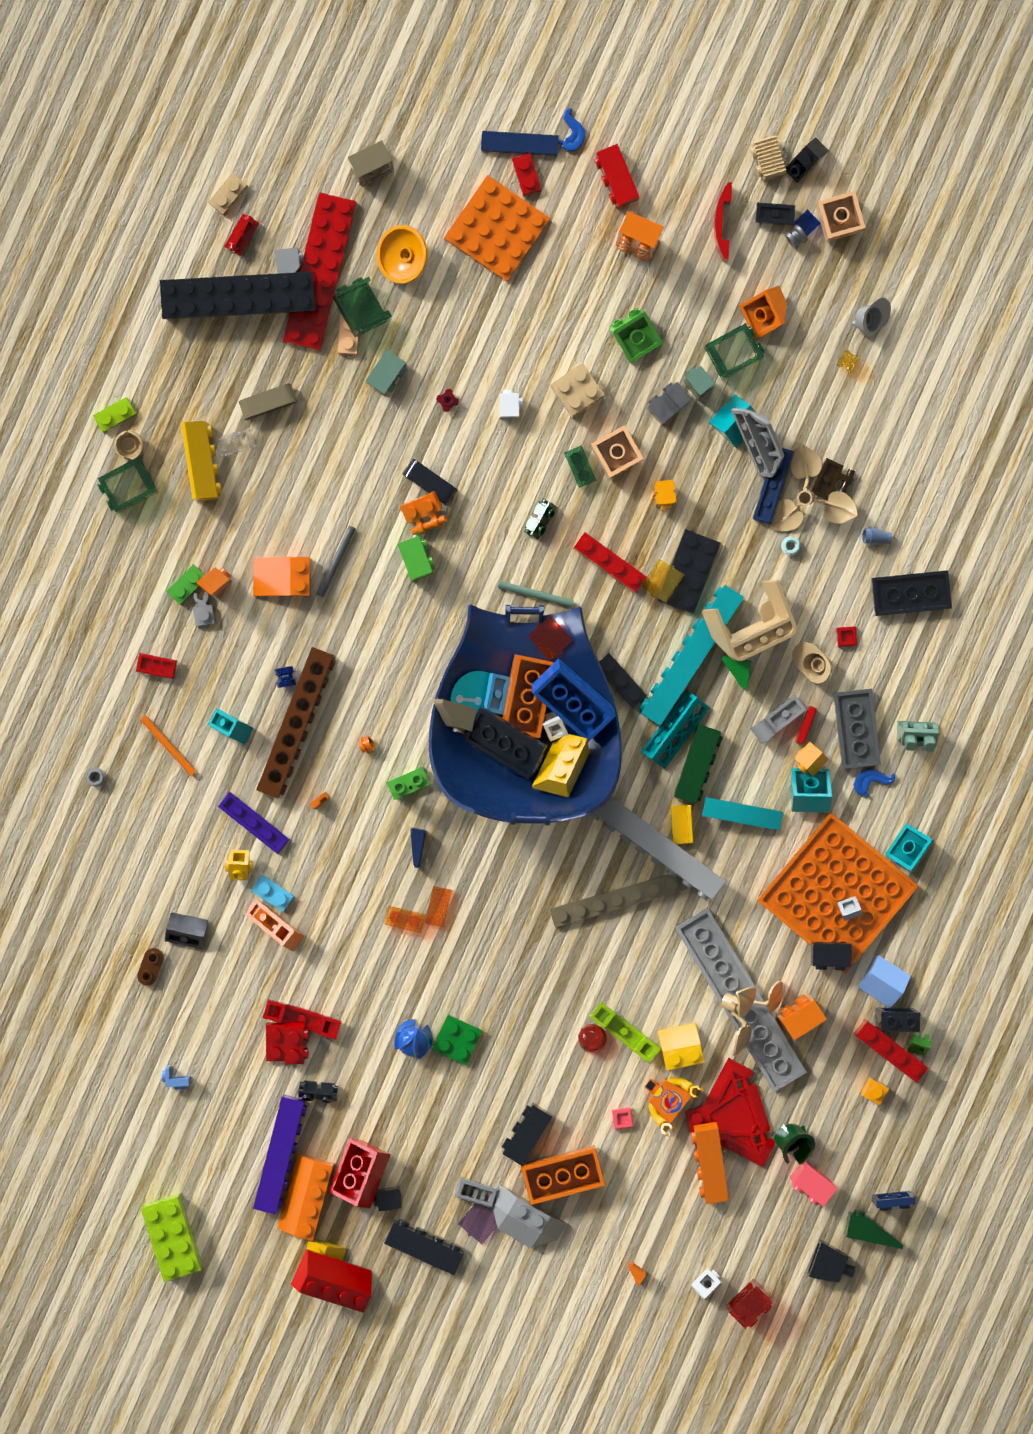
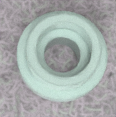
M793 536L786 537L781 544L782 551L789 556L797 554L801 547L800 541ZM788 543H793L794 549H788Z

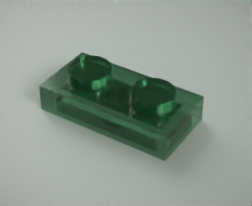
M582 445L564 452L578 488L597 481Z

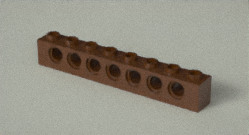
M314 647L311 648L257 786V791L277 799L280 795L284 796L287 789L285 781L287 777L291 778L294 771L292 763L294 759L298 760L301 749H299L301 741L305 742L308 731L305 730L307 725L313 722L315 714L312 712L314 707L320 704L322 696L319 694L321 689H325L329 678L326 676L328 671H332L335 666L336 660L333 659L335 655ZM316 664L323 666V672L320 675H315L313 672V667ZM309 682L316 684V690L313 693H309L306 690V685ZM302 700L309 702V708L306 711H302L299 708V703ZM295 718L302 720V726L299 729H295L292 726V721ZM290 735L295 738V744L292 747L287 746L285 743L286 737ZM282 753L288 756V762L285 765L280 764L278 761V757ZM275 771L281 774V780L277 783L271 779V775Z

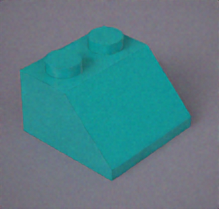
M791 768L792 812L830 813L832 802L830 769H820L812 776L808 772L804 774L799 768Z

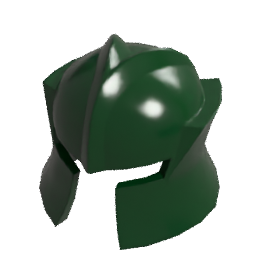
M793 1123L782 1125L774 1136V1140L781 1149L787 1164L790 1162L787 1154L799 1147L793 1153V1156L799 1165L807 1160L815 1149V1139L806 1133L805 1126L800 1127Z

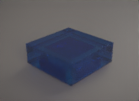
M808 209L794 222L795 226L801 227L806 236L821 224Z

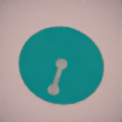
M473 671L462 676L453 688L451 702L476 708L477 714L481 706L484 707L490 673Z

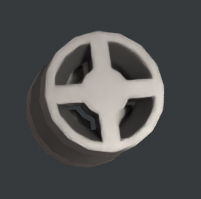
M798 225L791 232L784 234L789 244L795 250L799 247V244L808 241L806 234Z

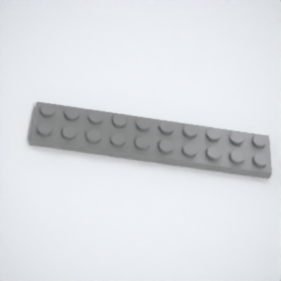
M708 908L675 927L720 1004L727 993L737 997L736 992L748 987L756 988ZM756 989L757 992L755 1001L764 1002L758 990ZM752 1004L748 1014L742 1018L747 1025L752 1027L751 1037L746 1047L773 1092L807 1072L773 1015L767 1011L768 1007ZM723 1008L738 1032L739 1028L742 1027V1023L735 1016L731 1015V1011Z

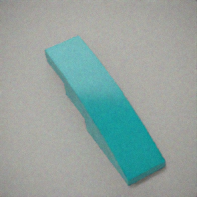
M705 797L702 816L780 830L783 811Z

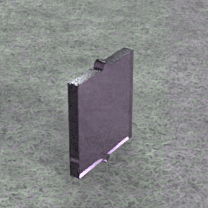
M477 1203L471 1207L458 1223L459 1226L468 1232V1236L474 1237L481 1244L497 1227L493 1208Z

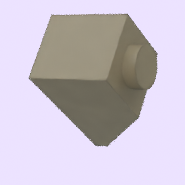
M444 699L434 700V704L445 725L453 728V732L464 734V731H472L476 708Z

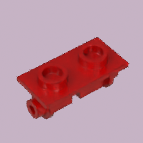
M242 214L224 247L241 256L257 229L259 222L249 215Z

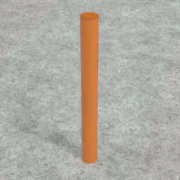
M144 715L140 721L192 777L197 771L150 719Z

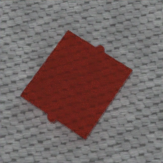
M551 615L541 624L538 623L537 627L527 635L549 661L559 652L562 653L563 649L573 641Z

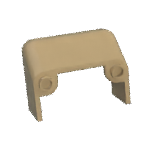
M779 580L762 582L768 601L762 603L759 607L761 621L734 634H731L729 628L724 625L718 609L702 610L712 639L732 660L743 661L795 635L797 626Z

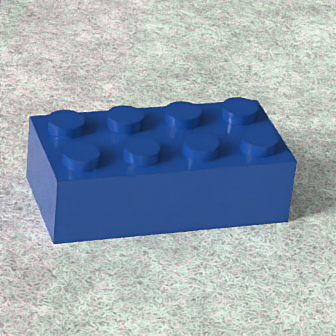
M560 659L554 662L532 684L533 695L581 737L587 738L588 742L615 718L614 707Z

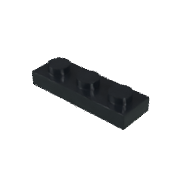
M610 653L599 661L606 679L632 709L647 696Z

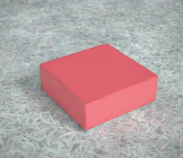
M631 1107L612 1110L614 1129L634 1127Z

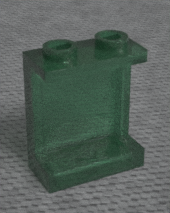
M360 277L354 280L352 285L348 287L347 285L339 287L336 290L337 293L333 296V300L355 338L387 323L392 317L389 310L383 311L370 288V277L365 279Z

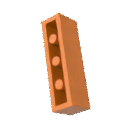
M717 1123L694 1125V1132L691 1133L692 1143L697 1146V1150L694 1151L695 1162H699L700 1166L699 1169H696L698 1180H702V1186L699 1187L700 1196L705 1198L706 1204L729 1201Z

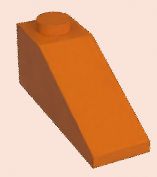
M214 567L199 579L197 584L210 595L218 598L232 580L228 578L230 574L222 567L220 569Z
M258 899L253 902L245 913L247 917L278 943L291 951H294L304 938L301 932Z

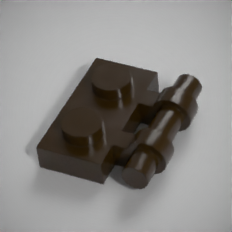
M826 458L811 491L815 496L828 501L830 493L838 491L834 487L839 479L843 481L839 491L846 493L849 485H852L854 481L855 471L848 469L845 475L841 473L843 465Z

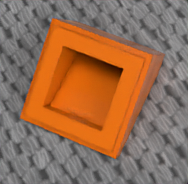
M629 1261L628 1267L639 1286L645 1278L646 1272L638 1265Z

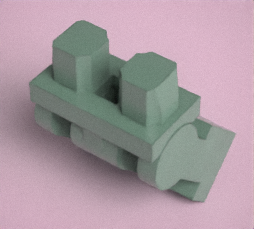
M897 721L896 740H901V745H905L906 750L914 751L917 749V746H924V750L934 751L939 735L938 724L934 722Z

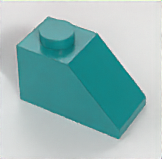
M218 708L215 709L208 723V726L244 745L253 730L252 726Z

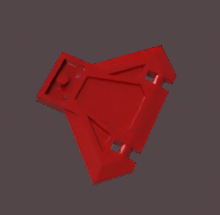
M728 1058L704 1105L684 1111L691 1133L694 1132V1125L716 1122L721 1146L763 1167L775 1143L773 1138L767 1139L765 1133L771 1130L756 1083H749L748 1078L753 1076L752 1070ZM741 1080L743 1087L738 1088L736 1082ZM758 1135L760 1142L755 1143L753 1136Z

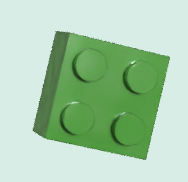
M417 536L398 543L412 582L433 574L432 570L436 568L432 558H427L426 551H429L425 539L421 540Z

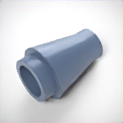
M873 527L864 528L862 541L868 546L890 544L892 533Z

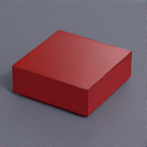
M856 626L836 628L837 647L857 646Z

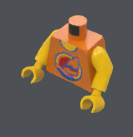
M670 1077L668 1080L664 1078L660 1084L650 1078L644 1088L652 1093L648 1098L650 1102L648 1108L652 1119L667 1137L669 1135L666 1134V1130L671 1128L675 1131L674 1127L670 1124L691 1096L699 1099L700 1097L696 1095V1091H704L703 1088L695 1086L688 1080Z

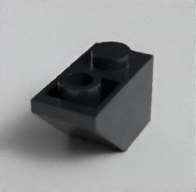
M814 138L785 168L786 172L798 183L822 160L829 150L817 138Z

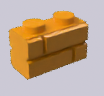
M672 480L657 481L653 486L654 495H656L654 497L655 506L657 508L660 507V511L671 510L672 506L676 503L675 483Z

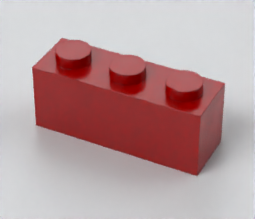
M618 144L596 152L594 162L597 169L602 170L604 176L601 179L605 188L609 187L611 194L608 195L612 205L616 204L617 209L638 201L640 196Z

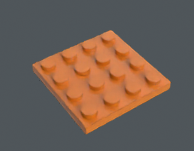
M487 175L444 239L508 282L550 221V218Z

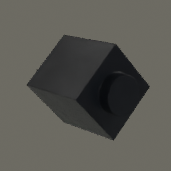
M400 1187L378 1189L373 1200L374 1206H378L379 1211L402 1208Z

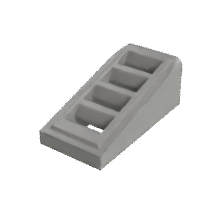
M459 1177L454 1195L457 1198L492 1208L498 1189ZM464 1184H467L465 1194H463L462 1190ZM474 1186L473 1195L469 1196L471 1187ZM479 1188L482 1189L480 1199L477 1198ZM490 1191L488 1200L484 1201L486 1192Z

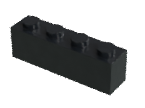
M394 1219L384 1244L455 1275L464 1255L461 1246L455 1243H451V1245L445 1243V1239L440 1236L434 1235L432 1237L426 1234L427 1231L420 1227L415 1229L410 1227L409 1223L405 1220L399 1219L397 1221Z

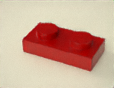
M528 153L512 158L522 195L526 196L541 191L531 154Z

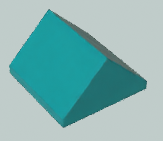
M734 394L708 423L737 448L744 439L731 410L737 408L756 411L750 404Z
M906 823L885 855L913 873L934 840Z

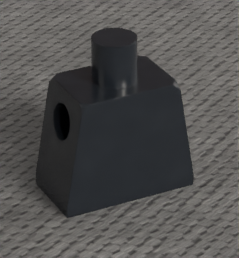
M819 1239L807 1274L815 1279L840 1282L842 1274L852 1278L856 1267L847 1264L848 1256L846 1253Z

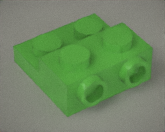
M638 308L631 310L628 313L629 317L624 320L621 318L615 320L611 324L613 327L609 328L629 363L635 362L663 344L646 312L643 309L638 310Z

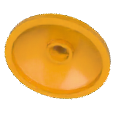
M394 226L382 235L378 243L377 263L382 274L388 280L402 284L412 282L421 275L427 263L428 250L425 239L418 230L411 226Z

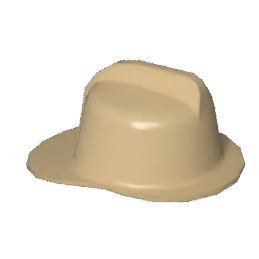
M802 642L795 646L792 652V659L796 667L814 683L826 681L830 676L832 665L829 656L809 642Z

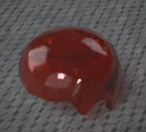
M587 1024L581 1028L578 1041L585 1052L597 1054L605 1049L608 1039L605 1030L601 1026Z

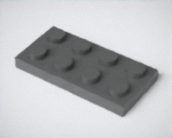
M872 689L833 693L842 769L881 765Z

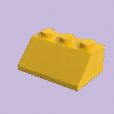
M568 734L553 741L532 787L569 797L590 753L587 738Z

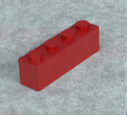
M584 532L573 547L576 552L633 593L637 592L647 576L586 532Z
M866 1019L863 1020L853 1033L916 1083L928 1070L927 1066Z

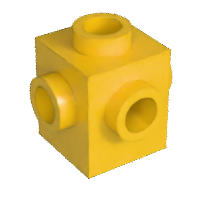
M230 850L229 860H226L225 871L229 872V880H249V873H253V861H250V851Z

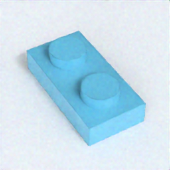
M264 875L260 877L252 889L253 893L282 912L285 911L294 897L293 894Z

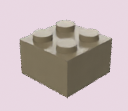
M382 140L348 157L349 165L359 185H368L374 181L375 177L380 175L381 177L387 176L394 169L393 161Z

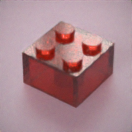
M753 1278L726 1306L729 1313L746 1329L748 1326L752 1327L758 1321L757 1317L761 1313L765 1314L771 1309L773 1301L765 1289Z

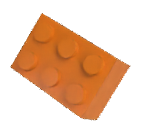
M803 994L794 1000L796 1003L791 1006L788 1004L783 1006L776 1015L793 1040H796L827 1020L816 1001L809 995L805 996Z

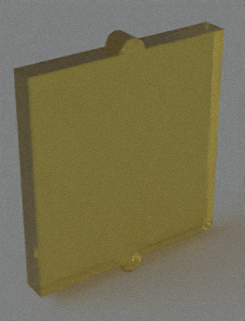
M658 559L641 587L650 592L651 596H656L667 603L684 574L676 570L674 565H669L663 560Z

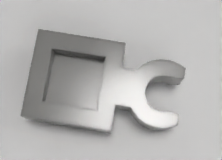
M204 592L205 598L203 600H199L198 594L194 593V600L198 603V607H193L195 626L215 624L213 605H207L209 600L208 592Z

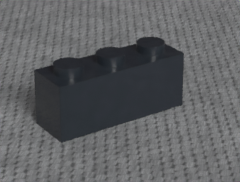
M533 1102L531 1106L527 1105L521 1114L524 1116L521 1122L517 1121L511 1130L514 1132L510 1139L506 1138L501 1146L503 1148L502 1154L521 1166L552 1118L551 1113Z

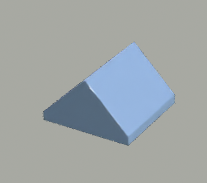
M878 955L858 988L891 1008L904 993L911 976Z

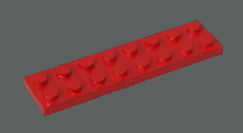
M319 192L303 256L304 264H301L300 272H316L318 311L290 313L283 342L321 351L356 201Z

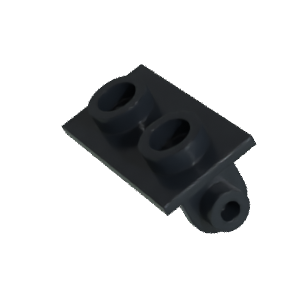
M304 1080V1082H300L299 1089L301 1090H298V1096L302 1100L313 1101V1099H318L324 1103L337 1101V1094L334 1093H338V1086L335 1083L321 1082V1088L317 1089V1082Z

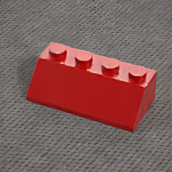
M306 1249L291 1285L299 1293L364 1313L372 1296V1271Z

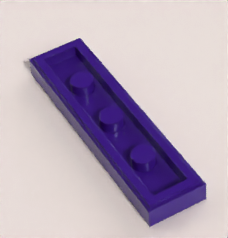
M229 792L218 806L276 854H279L290 840L232 792Z

